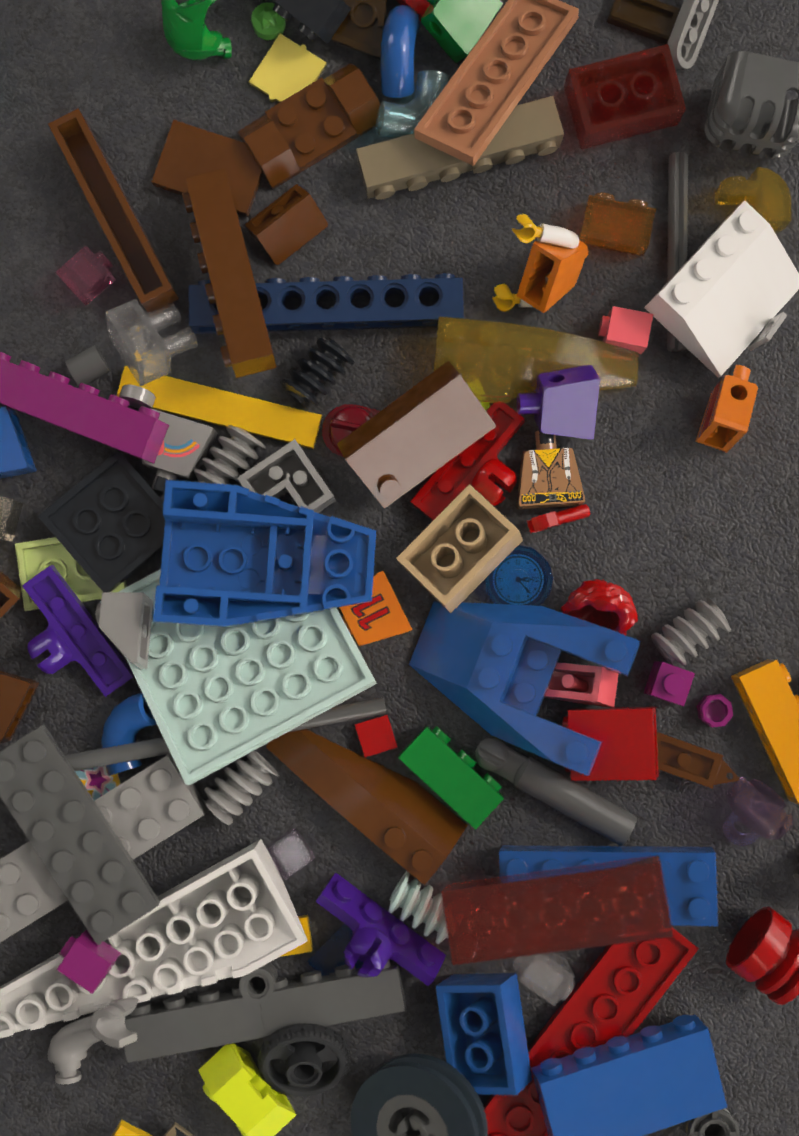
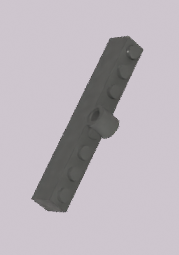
M389 959L384 969L376 977L366 978L359 976L357 972L360 967L356 968L354 965L351 970L346 964L336 967L335 972L321 975L320 970H314L301 974L300 979L287 981V977H278L277 969L269 962L253 972L242 976L239 985L234 986L231 992L219 994L217 989L199 993L198 998L185 1000L184 996H175L165 999L163 1001L164 1004L150 1006V1002L138 1003L132 1013L125 1016L126 1029L137 1032V1041L124 1046L127 1063L269 1037L277 1030L286 1028V1026H292L293 1024L312 1023L328 1026L404 1012L406 1001L399 964L395 961L390 962ZM261 977L266 985L258 986L253 982L252 978Z

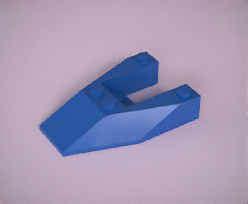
M434 601L409 665L490 735L588 776L591 773L602 742L538 717L537 714L562 651L628 676L640 646V641L543 606L462 602L450 613L438 601Z

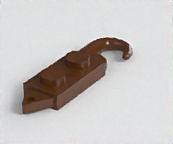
M657 732L659 770L712 789L717 784L740 780L723 760L724 755ZM728 773H732L733 777L731 779H727L726 775Z

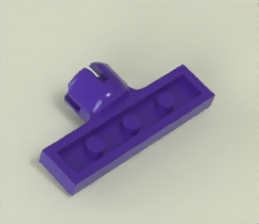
M53 564L22 585L46 617L49 624L47 629L30 640L27 646L32 660L47 649L52 654L37 665L43 672L54 674L71 661H77L105 697L134 677L129 665L105 633L99 628V625Z
M335 872L315 902L353 931V936L344 951L347 966L352 970L359 959L363 963L357 975L366 978L376 977L384 969L388 960L391 959L429 986L435 980L446 955Z

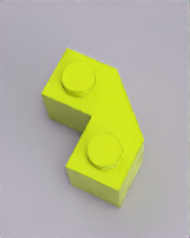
M234 1043L224 1045L198 1070L205 1083L202 1086L205 1094L213 1102H216L233 1120L243 1136H275L296 1116L287 1096L271 1089L272 1087L261 1078L250 1053Z

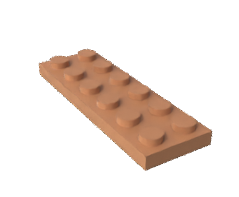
M508 0L414 128L415 139L474 166L578 19L579 9L559 0Z

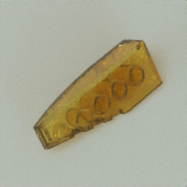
M439 316L434 371L449 360L479 402L506 403L510 402L511 399L517 398V395L520 393H536L537 377L541 373L584 365H593L600 378L599 391L636 386L638 383L639 353L602 341L544 328Z

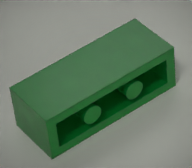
M426 725L403 749L398 758L476 830L504 799L498 792L502 786L488 773L482 777L475 771L473 767L477 763L462 749L457 754L448 745L451 738L438 726L431 730Z

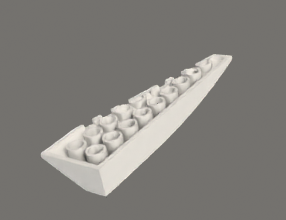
M260 839L157 896L160 901L159 906L105 940L104 942L121 952V954L93 994L57 971V968L64 959L59 955L60 952L0 987V1038L12 1036L16 1032L27 1029L43 1028L47 1024L62 1020L66 1022L78 1019L82 1015L94 1013L120 999L134 997L139 999L138 1003L148 1001L152 997L167 993L168 995L179 993L183 989L198 985L214 984L218 980L229 977L245 976L306 943L308 939L280 872L263 841Z

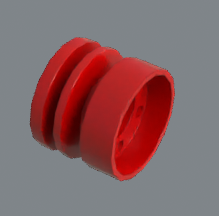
M770 906L763 907L744 923L734 937L726 955V965L745 981H756L755 986L762 994H767L774 1003L784 1005L799 995V929L792 930V924Z

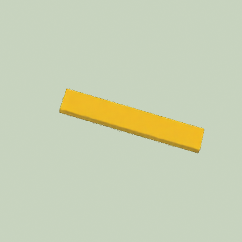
M124 366L117 392L119 397L123 386H139L155 395L156 398L152 409L223 427L228 425L241 427L248 433L287 443L295 439L299 446L311 449L315 447L322 419L320 414L129 366Z

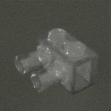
M134 299L105 312L108 336L140 386L171 373V357L198 346L196 337L189 327L163 339L159 335L158 331L181 323L179 311L172 302L146 314L138 301Z

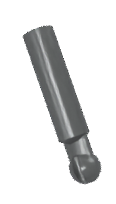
M497 738L482 740L475 750V759L484 770L494 772L514 783V787L618 846H623L630 837L635 827L637 816L577 782L571 781L568 777L532 757L527 758L506 746L504 742Z

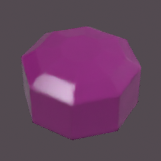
M721 694L704 695L697 705L698 718L712 728L726 726L733 716L732 703Z

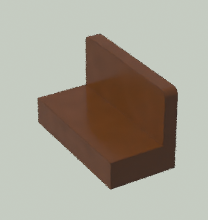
M296 184L244 225L250 234L263 246L271 260L276 265H279L327 228L328 222L312 196Z

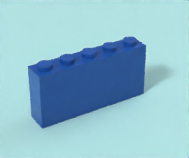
M695 1014L678 1016L673 1022L661 1026H647L639 1033L627 1037L618 1036L611 1038L606 1044L593 1048L583 1047L576 1050L574 1054L560 1059H546L540 1065L531 1068L548 1136H644L727 1108L709 1029Z

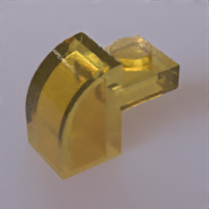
M757 167L748 180L743 176L729 177L723 180L715 191V205H740L745 200L771 225L774 232H782L791 222V194L789 188L777 173L769 169Z

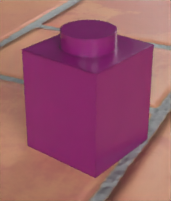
M654 661L644 694L675 705L684 706L695 673L665 662Z
M86 929L77 939L72 936L67 941L59 954L64 959L57 968V971L93 994L103 982L121 952L106 942L97 945Z

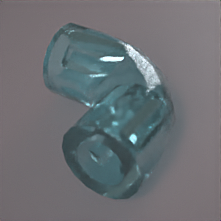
M421 71L417 75L415 96L410 102L398 104L382 101L377 115V136L395 139L413 134L414 128L450 81L451 77L440 71Z

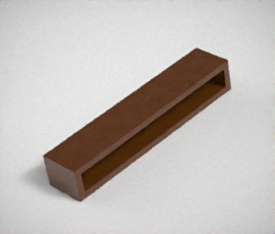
M79 108L48 123L142 306L151 314L178 300V295Z
M223 168L186 177L185 181L188 192H183L182 196L187 214L193 212L196 220L189 224L194 242H201L203 252L197 253L202 274L209 273L211 283L205 284L210 305L217 304L219 314L212 316L217 335L225 336L227 345L220 347L225 367L232 366L236 378L277 368L226 169Z

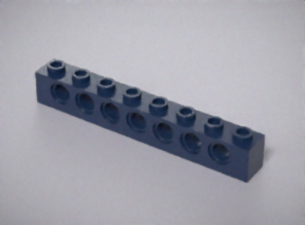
M450 273L437 274L433 279H421L420 275L408 274L401 276V279L387 280L386 276L373 275L367 277V280L353 281V278L349 276H339L333 278V281L320 282V279L315 277H304L299 279V282L286 283L285 279L270 278L265 280V283H255L258 297L268 301L266 308L262 310L268 332L463 326V278H455V275ZM211 280L198 281V285H188L189 326L194 334L217 333L212 316L219 314L217 304L210 305L205 284L211 283ZM396 294L401 296L404 302L401 306L394 308L388 306L385 300L390 295ZM433 294L438 299V302L430 307L424 306L419 301L422 295ZM363 295L369 298L370 303L365 308H356L351 304L352 300L356 296ZM330 296L336 300V303L330 309H322L318 306L319 300ZM297 297L301 299V306L296 310L286 309L284 304L289 298Z

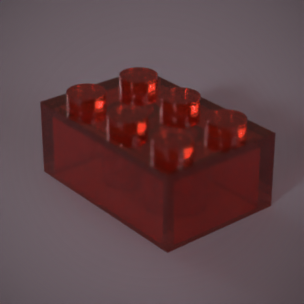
M668 44L569 69L564 84L581 150L676 126L686 111Z

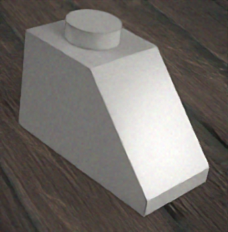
M102 592L101 603H98L96 607V621L99 624V628L132 664L140 669H147L153 601L144 593Z

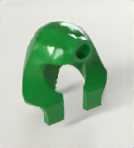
M161 0L164 35L173 52L190 60H201L210 56H222L223 59H231L232 47L230 38H222L223 34L218 31H209L205 24L207 11L216 0H186L179 5L176 0Z

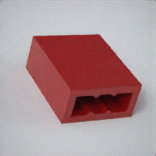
M656 707L573 708L568 710V716L563 717V727L602 742L590 775L586 776L565 767L566 772H571V781L656 780L659 777Z

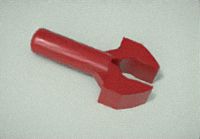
M583 504L527 520L530 534L544 531L563 523L587 518L590 516V508L588 505Z

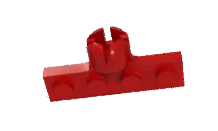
M499 398L486 411L496 427L440 467L410 501L414 507L432 521L469 484L493 506L500 504L505 499L502 495L504 493L503 490L495 483L509 493L513 490L517 482L515 472L498 459V454L525 423V419Z

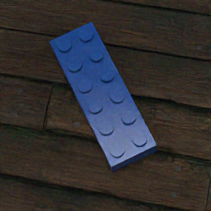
M502 845L499 850L500 923L718 926L716 852L713 847Z

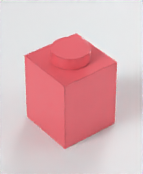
M613 306L608 316L603 315L600 321L598 336H603L602 347L641 355L648 346L653 314Z

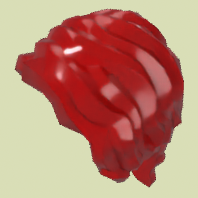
M603 579L582 582L581 586L570 594L566 604L561 607V612L605 627L623 635H626L627 630L638 621L637 611L630 594L621 586L611 582L607 583Z

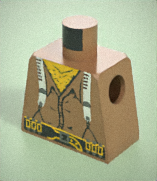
M536 431V450L524 451L521 456L516 503L517 510L582 505L585 503V496L573 449H557L556 435Z

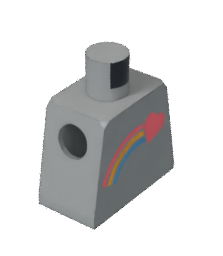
M152 409L160 413L159 420L168 424L169 428L155 463L153 464L142 459V464L157 470L152 489L165 493L166 480L176 481L177 477L190 481L195 479L196 476L193 471L194 469H200L202 465L201 460L206 458L217 436V432L213 427Z

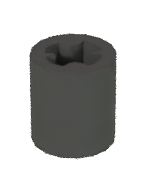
M96 345L65 360L66 366L78 386L80 382L87 385L111 372L108 363Z

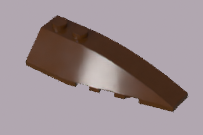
M308 729L287 732L266 745L268 750L314 792L424 885L446 860L468 826L416 781L402 776Z

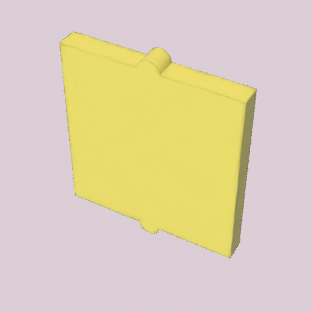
M279 34L253 74L249 84L269 96L271 102L276 100L280 103L315 82L327 63L309 52L306 45L302 44L300 46L284 35Z

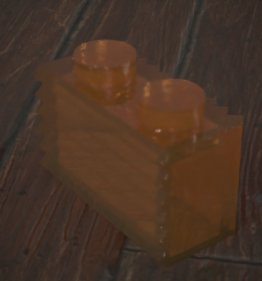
M599 192L595 196L589 195L585 203L579 241L593 247L643 256L649 246L656 209L648 207V203L643 200L631 199L626 203L616 201L615 196L609 193Z

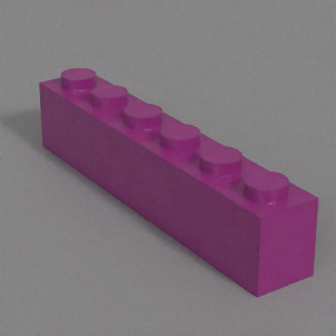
M0 352V404L150 463H155L169 428L168 424L159 420L160 413L144 406H140L139 411L128 408L130 402L123 398L110 394L107 400L99 397L100 390L81 382L78 388L68 385L70 379L50 371L47 377L39 374L40 367L23 360L20 361L18 366L10 362L11 356Z

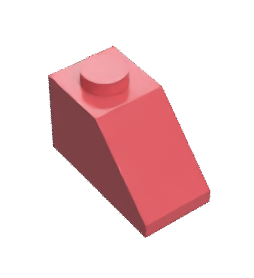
M557 663L544 697L584 705L614 708L619 673L603 666Z

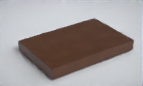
M173 120L152 179V184L155 187L182 195L183 192H188L185 181L186 177L225 168L236 212L248 217L263 176V171L245 143Z

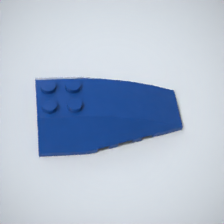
M166 480L163 506L165 529L160 584L156 585L153 622L229 627L372 601L376 530L333 516L328 517L316 513L314 510L302 506L298 507L269 495L264 496L238 485Z

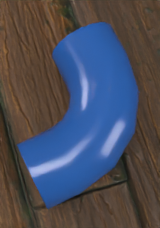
M400 5L393 8L383 28L380 59L382 94L391 98L407 97L415 92L414 47L420 20L416 11L409 6Z
M142 692L130 696L113 708L104 724L101 739L102 748L134 743L141 729L157 724ZM139 759L106 765L108 776L141 766L142 763Z

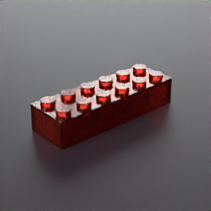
M659 855L446 884L441 891L453 965L674 937Z

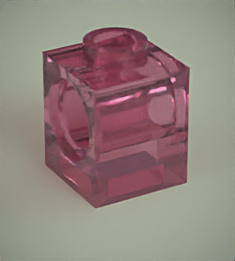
M87 246L83 247L55 272L86 306L116 280L109 271L113 267L111 262L100 250L94 254Z

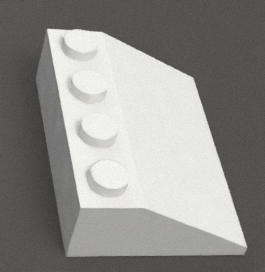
M744 200L644 308L653 314L655 319L719 378L799 290V273L771 225Z

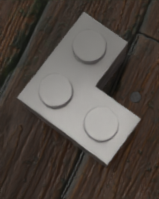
M295 439L237 477L244 488L264 496L269 495L279 499L289 492L298 507L302 506L314 510L316 513H319L336 501Z

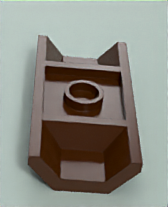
M350 63L325 79L321 77L265 111L264 116L237 131V134L253 154L273 190L385 122L386 118L376 94L358 67Z

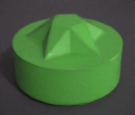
M274 3L260 4L252 13L251 21L254 32L264 40L276 39L279 34H283L286 27L285 19L272 9L275 5Z

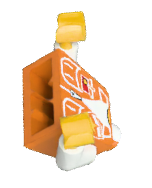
M520 214L516 219L524 227L522 229L512 228V231L523 243H529L535 237H537V241L532 245L518 293L512 294L508 285L500 284L494 288L497 296L492 297L496 307L503 312L512 309L515 304H518L519 307H534L545 313L577 283L584 260L588 256V247L584 242L579 241L576 233L570 230L547 224H541L538 227L527 215Z

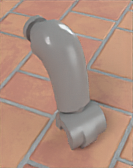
M129 997L117 1000L97 1010L92 1016L73 1021L62 1027L51 1039L48 1050V1061L55 1063V1070L58 1071L55 1075V1082L58 1084H72L81 1080V1071L77 1069L81 1067V1060L86 1058L87 1050L91 1045L103 1040L105 1044L111 1047L121 1048L137 1041V1032L126 1029L125 1016L132 1013L139 999Z

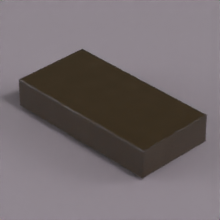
M614 0L607 23L667 45L680 9L657 0Z

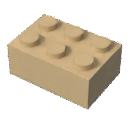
M469 484L396 559L443 607L452 613L523 541L520 531Z

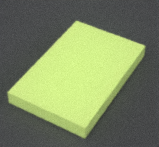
M56 537L15 544L24 611L38 610L39 608L22 585L52 564L81 602L101 599L103 591ZM126 580L112 592H119L126 588Z

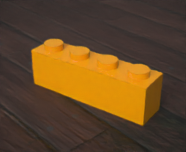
M767 659L732 675L731 678L789 801L799 805V696L797 694L793 695L788 684L791 682V677L783 663L779 664L777 660Z

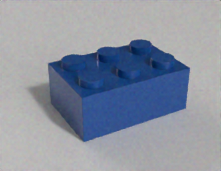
M517 973L451 975L436 985L446 1063L456 1068L470 1082L477 1094L517 1095L532 1081Z

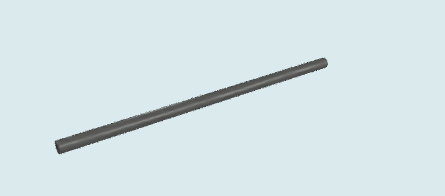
M384 698L335 706L289 732L385 715L386 706ZM162 737L68 754L65 757L74 771L171 753Z

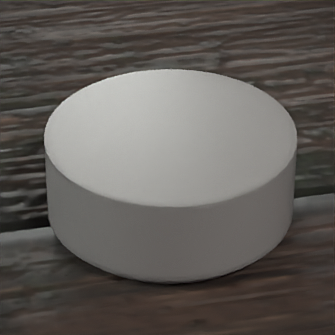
M135 385L123 386L119 395L120 398L130 402L129 406L137 409L140 406L149 409L153 408L156 398L149 390Z

